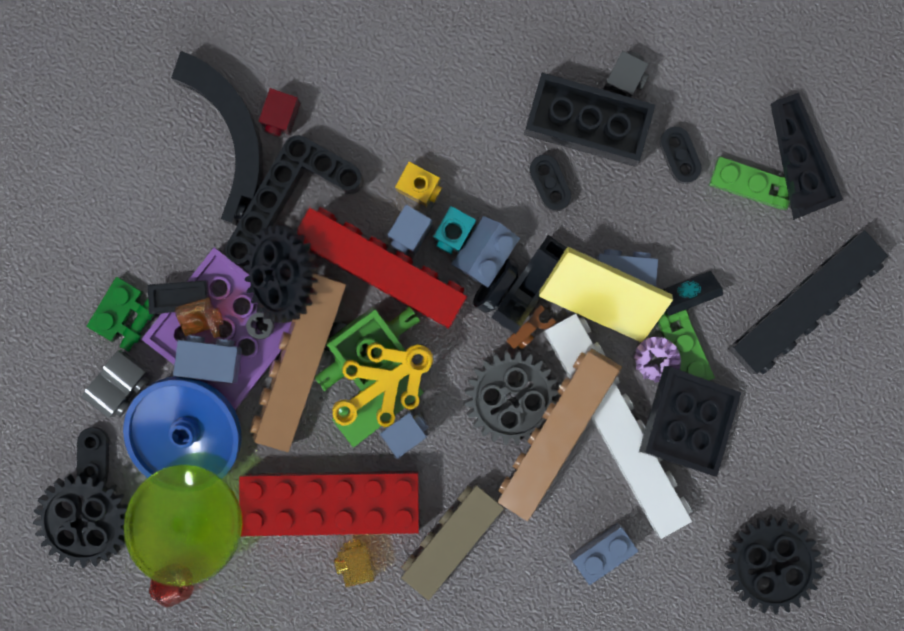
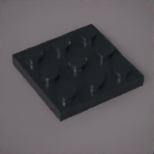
M664 366L639 452L717 477L741 392L673 367Z

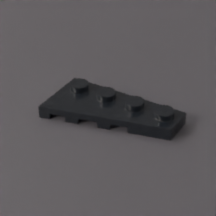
M796 93L771 103L793 220L842 201L843 197L800 94Z

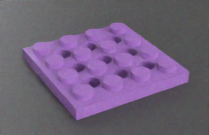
M214 247L187 281H208L210 303L208 317L199 320L196 318L194 311L161 314L141 340L175 365L178 343L176 332L182 326H187L190 329L191 336L205 337V343L216 345L217 339L235 341L234 347H240L243 340L251 339L255 343V351L249 356L241 353L238 383L198 379L221 392L236 411L272 365L273 360H276L282 351L278 349L280 338L283 332L288 333L291 322H275L274 331L268 338L256 339L252 337L246 329V323L252 314L258 313V303L252 304L251 300L254 295L253 293H247V289L251 285L244 278L249 276V274ZM218 280L225 281L228 287L226 294L221 297L215 296L212 291L213 284ZM241 298H246L250 302V310L244 315L238 314L235 310V304ZM222 321H228L232 325V333L226 338L220 337L217 333V326ZM254 321L253 328L258 330L257 334H263L258 328V322Z

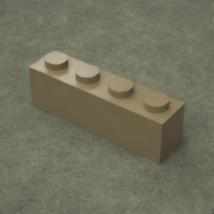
M477 483L472 488L468 485L457 498L460 501L459 505L454 511L449 508L438 521L442 524L435 534L430 531L419 544L423 547L416 557L411 554L401 566L404 570L401 579L428 601L504 509L494 497Z

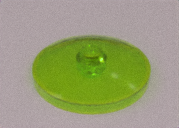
M192 465L167 467L147 478L132 496L124 520L126 546L136 566L149 578L171 586L196 585L217 575L235 554L242 532V513L234 491L219 475L205 468Z

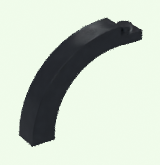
M180 51L171 79L176 84L191 89L210 101L222 115L231 133L235 151V174L221 219L237 226L238 221L241 220L248 208V204H245L246 199L252 201L262 184L263 151L258 128L246 103L218 71L197 57Z

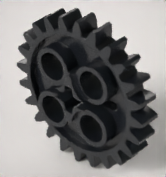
M289 225L269 226L268 229H261V235L254 236L256 243L249 244L252 254H246V258L250 261V264L244 266V269L249 271V276L244 278V280L250 282L251 285L247 289V293H253L254 296L251 303H258L257 312H264V319H271L272 323L292 322V320H299L300 314L307 313L306 306H312L313 304L309 296L316 295L317 293L312 288V283H318V279L313 277V272L317 271L318 267L312 266L311 262L316 256L309 255L308 251L311 244H303L305 235H298V229L290 228Z
M80 472L76 480L72 474H68L64 481L59 478L53 483L54 487L49 485L45 489L46 495H42L38 499L41 505L34 509V513L40 516L33 521V524L42 527L35 535L45 536L46 538L41 543V547L47 545L52 547L48 555L51 556L58 552L60 554L58 562L61 563L67 557L70 558L71 567L74 566L77 560H80L82 568H85L89 560H91L94 566H97L101 558L107 562L111 558V553L116 555L120 551L119 545L123 546L127 541L124 535H128L131 531V527L125 524L131 521L132 516L124 514L130 508V505H121L120 501L125 495L119 494L116 496L114 494L117 488L116 484L108 489L106 487L107 478L98 483L96 482V474L93 473L86 480L84 473ZM80 495L83 496V498H84V503H83V505H82V500H81V498H80ZM62 501L70 503L73 511L64 509ZM91 501L100 503L103 510L94 509ZM63 530L71 531L75 539L66 537ZM93 530L101 531L104 538H97L93 534ZM82 536L84 538V542L86 543V545L82 543Z
M769 516L768 522L765 524L763 519L757 518V527L746 523L748 530L746 534L739 530L736 531L740 537L739 542L730 540L735 550L725 552L726 555L732 558V561L725 563L724 566L733 570V572L726 575V578L729 581H736L731 586V589L734 592L742 590L738 598L741 601L750 598L748 606L752 609L759 603V610L763 613L767 611L769 606L774 614H778L779 606L789 613L790 603L800 608L799 598L801 596L807 600L811 599L806 592L808 588L812 590L818 589L812 581L813 579H822V576L815 572V568H820L823 564L814 560L815 557L821 554V551L811 549L816 541L812 538L805 540L809 533L807 530L802 529L797 532L799 524L792 522L788 526L787 519L781 517L777 525L775 518ZM787 539L789 542L788 550L783 554H779L777 551L778 543ZM754 548H760V558L755 562H750V551ZM794 556H798L797 561L785 562L786 560L792 559ZM772 559L784 562L776 564L774 571L768 568V566L772 565ZM752 568H761L752 574L748 573ZM796 568L797 578L792 582H787L786 573L788 570ZM768 576L769 586L764 590H758V580Z

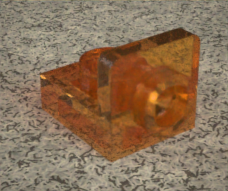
M210 298L175 307V315L185 336L211 330L214 338L220 337L219 326L223 325V317L220 309L213 307Z

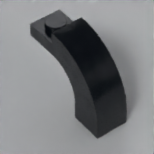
M548 235L491 318L516 335L541 298L539 297L540 289L567 247Z

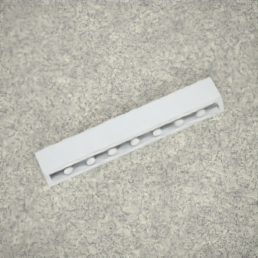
M574 314L543 331L569 379H572L577 369L573 368V365L581 352L587 354L592 348L605 356L598 342L593 344L590 340L588 333L591 332V329L583 316L578 318L577 314ZM616 377L592 416V420L654 532L662 539L691 523L692 520L688 514L692 510L684 497L679 498L674 488L678 485L670 471L664 472L659 463L663 460L639 452L646 427L641 419L636 421L633 417L631 410L634 409V406L626 393L621 395L616 386L620 381Z

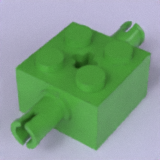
M409 306L390 322L387 320L384 322L376 309L371 307L327 339L326 344L335 355V362L315 375V379L322 389L327 391L329 387L344 377L342 366L348 360H354L361 366L393 370L401 363L384 359L380 362H373L369 359L366 352L360 354L363 351L362 345L364 343L368 345L380 343L384 348L406 351L398 341L400 340L399 336L416 323H419V318ZM376 347L372 349V357H378L381 355L380 348ZM349 365L346 368V373L350 375L357 371L355 365ZM363 378L353 379L361 392L376 382V380Z

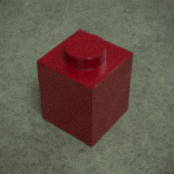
M272 88L269 89L259 118V122L265 127L264 131L277 137H281L282 133L291 134L301 105L298 97Z

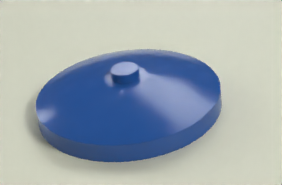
M168 377L150 384L130 404L123 425L125 446L135 466L152 482L174 491H199L216 484L232 468L241 448V426L233 406L213 386L194 378Z

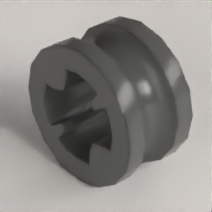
M264 313L252 314L246 323L248 333L256 339L268 338L275 328V324L271 322V319H264V323L268 324L267 331L262 330L263 334H257L258 330L253 328L254 321L259 322L258 318L260 317L264 318Z

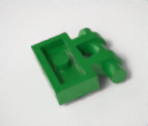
M116 277L86 327L111 342L115 341L119 333L122 334L124 339L119 347L129 352L134 343H138L142 335L140 333L147 321H151L155 314H149L148 299L144 305L138 302L143 291ZM135 311L138 314L131 327L126 326L125 322L131 312Z

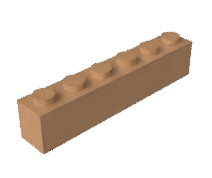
M313 272V277L318 279V283H312V288L317 293L316 295L309 296L313 304L312 306H306L307 313L300 314L299 320H292L288 333L283 332L278 345V349L282 350L279 360H273L269 371V377H272L269 389L264 388L260 397L259 404L263 405L259 416H254L250 427L255 443L288 453L346 284L342 281Z
M592 348L587 354L581 352L576 359L573 368L577 369L572 379L566 377L561 384L558 393L562 396L556 405L552 402L550 403L542 417L547 421L542 429L535 428L528 440V443L532 446L527 454L520 453L513 465V468L517 469L512 479L506 477L498 490L502 494L498 503L526 521H529L622 369V366Z

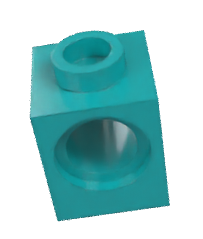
M450 206L433 236L434 240L438 241L436 246L449 254H452L453 250L459 253L475 226L476 219ZM450 225H457L462 230V235L456 240H451L445 235V230Z

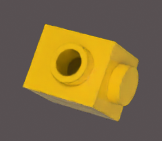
M408 162L395 186L397 192L425 207L428 206L430 201L435 203L442 191V187L438 186L440 183L439 177L411 162Z

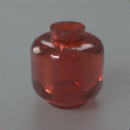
M179 564L169 565L153 574L150 581L149 594L152 600L158 602L161 606L166 608L173 607L191 597L195 587L194 576L186 567Z

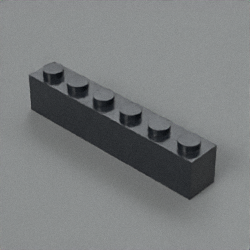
M865 230L855 233L732 343L728 349L750 374H758L759 372L762 375L765 374L776 364L773 360L780 353L786 355L797 345L795 340L804 333L806 336L818 327L819 323L817 320L824 314L829 316L841 306L838 302L846 294L850 297L863 286L860 282L867 275L872 277L884 267L882 262L888 255Z

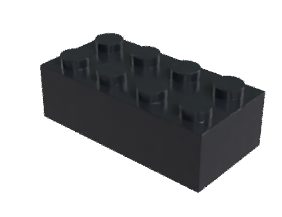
M541 73L524 135L635 167L640 162L656 105Z

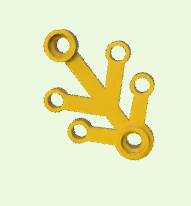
M380 343L370 344L367 348L369 359L373 362H380L384 359L401 363L393 370L361 366L354 360L346 361L342 366V372L347 379L363 378L376 380V382L350 400L342 399L337 401L332 408L334 420L344 426L352 424L357 417V410L384 392L382 407L377 411L376 419L383 427L391 426L395 421L393 410L399 380L408 374L407 391L402 393L400 400L404 408L408 410L415 409L419 405L418 390L421 374L427 372L433 363L432 353L424 345H412L406 351L384 348ZM376 347L380 348L381 355L372 357L371 350ZM416 354L423 356L419 364L412 362V358ZM349 365H355L357 371L350 375L346 373V368ZM413 395L415 396L414 403L406 404L405 398ZM347 406L350 409L349 413L344 416L338 413L339 409ZM383 413H390L391 418L388 421L383 422L380 420Z

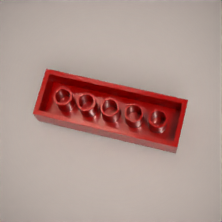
M319 207L317 211L312 208L308 209L298 227V235H305L303 244L310 243V251L403 304L410 306V308L447 329L451 328L467 300V296L463 294V287L450 280L447 285L437 280L439 277L438 273L424 265L421 270L412 265L413 259L399 251L393 255L387 251L388 247L385 243L373 236L369 240L363 238L361 230L346 221L343 226L336 222L337 218L335 215L324 208Z
M419 471L257 473L239 476L240 536L417 534L420 530Z

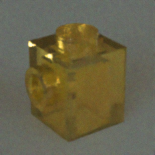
M360 539L343 543L344 548L339 549L337 552L338 557L334 558L337 574L343 575L345 588L375 581L376 573L369 543L361 544Z

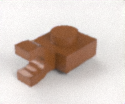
M541 305L533 312L532 317L521 326L517 334L513 333L506 340V343L512 349H515L517 346L521 349L525 348L534 339L531 334L537 328L548 329L556 323L553 318L547 323L539 321V314L544 311Z

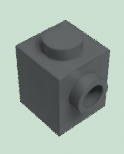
M622 51L604 88L616 94L632 97L636 88L642 90L649 77V74L645 73L648 63L644 62V58L636 52L628 51L626 53Z

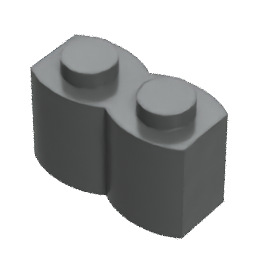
M117 350L81 397L109 419L116 415L121 417L131 404L128 401L134 392L139 394L148 384L149 380L146 377L150 371L125 351Z

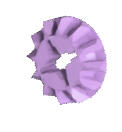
M663 337L645 339L639 344L634 355L636 370L643 374L644 379L653 380L654 383L660 381L664 366L673 367L678 370L681 366V356L677 347ZM653 354L656 357L662 358L666 356L660 364L661 367L657 364H648L653 358Z

